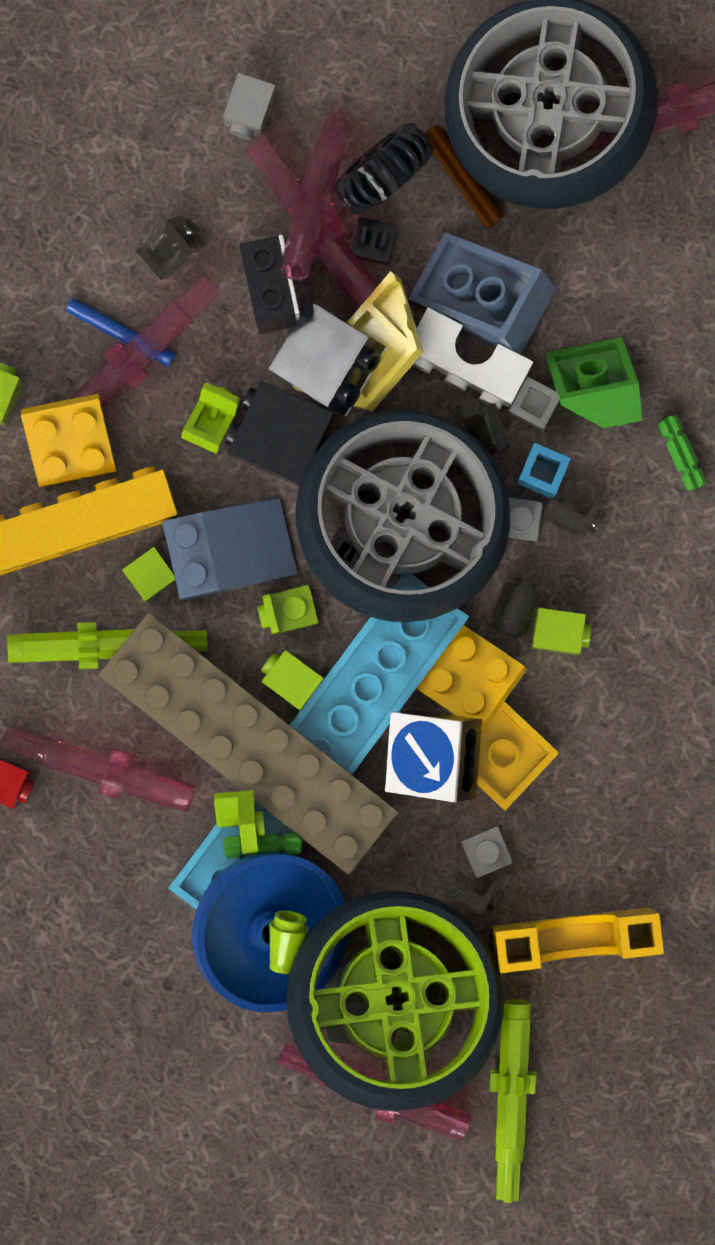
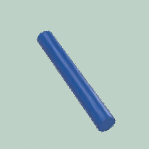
M72 298L67 305L66 312L158 362L168 367L173 362L176 356L175 352L77 299Z

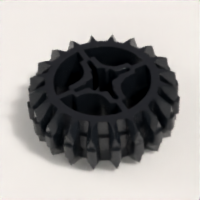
M414 123L403 124L393 132L388 133L362 156L357 158L341 174V177L337 179L334 190L340 196L339 200L353 214H364L366 211H370L373 207L379 205L386 198H389L395 191L411 180L432 157L434 147L428 141L427 135L422 129L419 130Z

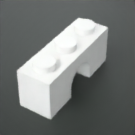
M427 307L417 327L424 352L412 366L428 374L434 369L446 375L444 382L460 391L465 392L466 388L469 387L481 393L479 400L490 407L500 410L502 405L510 408L533 361L498 344L492 356L486 362L476 365L466 363L458 356L455 348V343L462 331L463 325Z

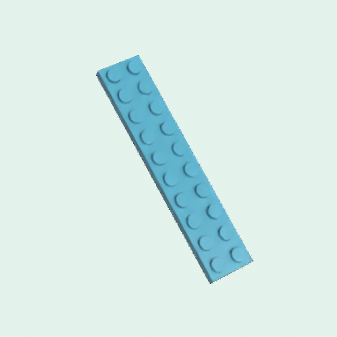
M402 574L392 587V589L408 591L430 588L412 574ZM457 608L447 614L416 622H391L370 617L290 726L352 775L389 726L391 712L401 710L468 620L469 616ZM255 801L256 812L263 811L265 834L278 833V836H284V833L294 832ZM216 823L168 889L197 910L204 892L217 875L234 862L247 857V854H242L241 858H226L224 855V838L240 836L239 826L220 828Z

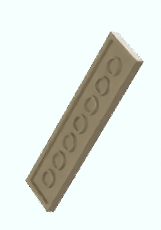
M147 613L98 675L242 791L254 790V799L257 803L292 831L300 834L301 838L348 875L398 814V811L149 613Z

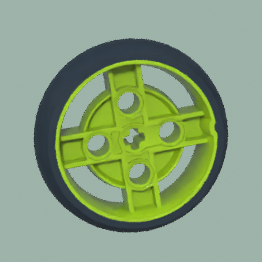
M381 891L370 893L341 904L329 912L313 927L301 944L294 958L287 984L286 1002L290 1030L294 1042L308 1067L325 1085L340 1096L362 1106L385 1111H408L425 1108L451 1097L474 1079L489 1059L497 1043L504 1014V991L501 973L496 958L483 935L464 915L451 906L435 898L413 892ZM406 921L422 925L443 937L457 951L468 971L449 973L441 960L430 950L417 943L408 941ZM365 925L368 946L356 953L346 964L339 977L337 987L316 990L321 967L331 950L347 934ZM390 949L399 955L400 965L398 969L388 970L384 968L380 961V954L383 950ZM436 984L444 990L445 1001L442 1005H433L427 1000L426 989L428 985ZM392 990H397L398 996L404 995L405 1002L399 1006V1011L393 1010V1004L387 1005L385 998L392 994ZM354 994L364 999L366 1010L363 1015L354 1016L347 1011L345 1006L347 996ZM474 1010L470 1032L460 1051L445 1066L427 1076L424 1054L432 1050L444 1038L451 1026L455 1012ZM342 1027L347 1037L359 1049L383 1060L386 1081L368 1077L347 1065L333 1051L321 1029ZM395 1030H403L410 1035L411 1046L408 1051L401 1052L392 1046L391 1036Z

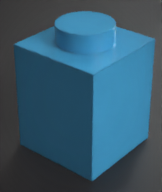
M534 443L516 484L553 499L571 458Z

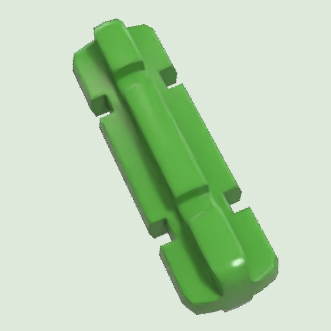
M672 415L662 419L658 423V428L662 437H666L668 440L666 445L678 472L682 471L684 475L681 479L685 488L688 491H692L704 486L707 483V479L702 468L698 469L696 465L699 461L687 435H683L681 432L683 426L679 417Z
M278 833L258 836V853L285 852L288 854H299L302 851V839L298 833H284V836H278ZM240 836L224 838L223 849L226 858L242 857ZM247 853V856L257 853Z

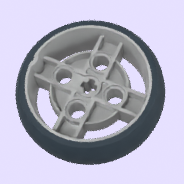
M524 0L488 18L472 33L458 52L448 75L445 89L446 129L451 146L463 167L480 185L497 197L510 203L535 209L566 208L588 202L603 195L622 181L635 167L648 146L653 133L658 108V87L655 72L645 48L629 27L609 11L583 0ZM540 36L539 45L528 48L516 55L507 63L500 74L486 73L505 52L526 40ZM582 38L602 46L618 60L626 74L629 87L607 85L600 68L588 56L580 52ZM555 59L566 61L565 66L558 71L547 69L548 64ZM510 93L521 95L520 100L513 105L502 103L503 98ZM549 98H556L558 104L553 103V109H545L544 103L549 104ZM588 101H596L600 104L599 108L593 113L586 114L580 111L581 106ZM473 118L494 120L497 131L502 139L513 150L521 154L519 170L502 164L488 153L476 133ZM601 132L617 133L614 140L595 158L577 168L560 172L563 160L570 159L585 151ZM542 135L554 137L551 145L546 148H539L534 144Z
M390 410L373 413L359 418L337 431L321 446L308 464L302 477L296 500L295 518L299 543L310 569L319 582L331 595L349 608L366 616L391 622H416L432 619L447 614L471 600L484 588L499 567L505 553L510 531V505L506 485L499 468L488 451L476 438L455 423L430 413L415 410ZM386 444L419 446L414 458H391L381 461L366 470L348 461L355 455L376 446ZM452 464L465 476L475 492L481 512V531L462 522L460 499L452 482L446 476ZM420 474L426 476L431 482V487L428 489L417 488L412 482V477ZM365 489L371 490L376 493L378 502L365 504L359 499L358 492ZM325 500L344 509V525L348 538L360 555L353 570L339 557L330 542L324 523ZM403 509L407 510L410 513L408 519L404 523L398 522L396 520L397 515ZM432 527H440L448 534V540L440 543L431 539L428 530ZM379 542L389 543L394 548L395 555L390 558L381 557L376 553L374 546ZM440 562L460 571L449 580L427 589L408 591L386 588L393 573H418L430 569Z

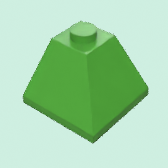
M622 337L545 352L561 406L602 428L623 426L628 423L642 421L639 382Z

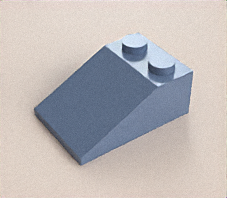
M445 232L408 300L425 311L429 307L462 324V331L488 345L497 347L500 344L521 355L557 289L542 269Z
M280 498L162 521L179 597L183 602L298 575Z

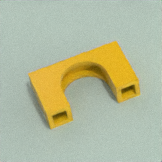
M649 907L491 926L494 953L500 973L541 969V963L573 957L619 955L623 959L664 954L660 916L658 912Z

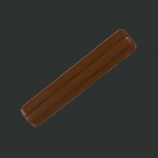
M439 125L430 127L425 134L429 138L430 144L434 147L433 154L484 227L490 228L496 225L503 218L500 209L486 189L463 167L443 128Z

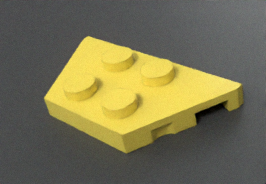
M392 271L388 273L348 320L349 324L388 347L378 367L373 371L361 391L359 399L352 406L373 412L424 352L402 280ZM294 385L292 386L295 390H297V391H299V392H301V393L306 394L305 392H303L302 390L298 389V388L295 387Z

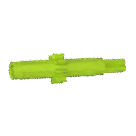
M77 622L78 631L9 634L7 635L8 663L79 660V670L98 669V660L111 659L135 629L97 631L96 622ZM206 630L172 631L197 652H207Z
M520 999L504 1000L499 1069H490L489 1091L498 1092L495 1160L497 1161L496 1200H504L505 1203L520 1200L527 1094H536L537 1071H528L531 1002Z

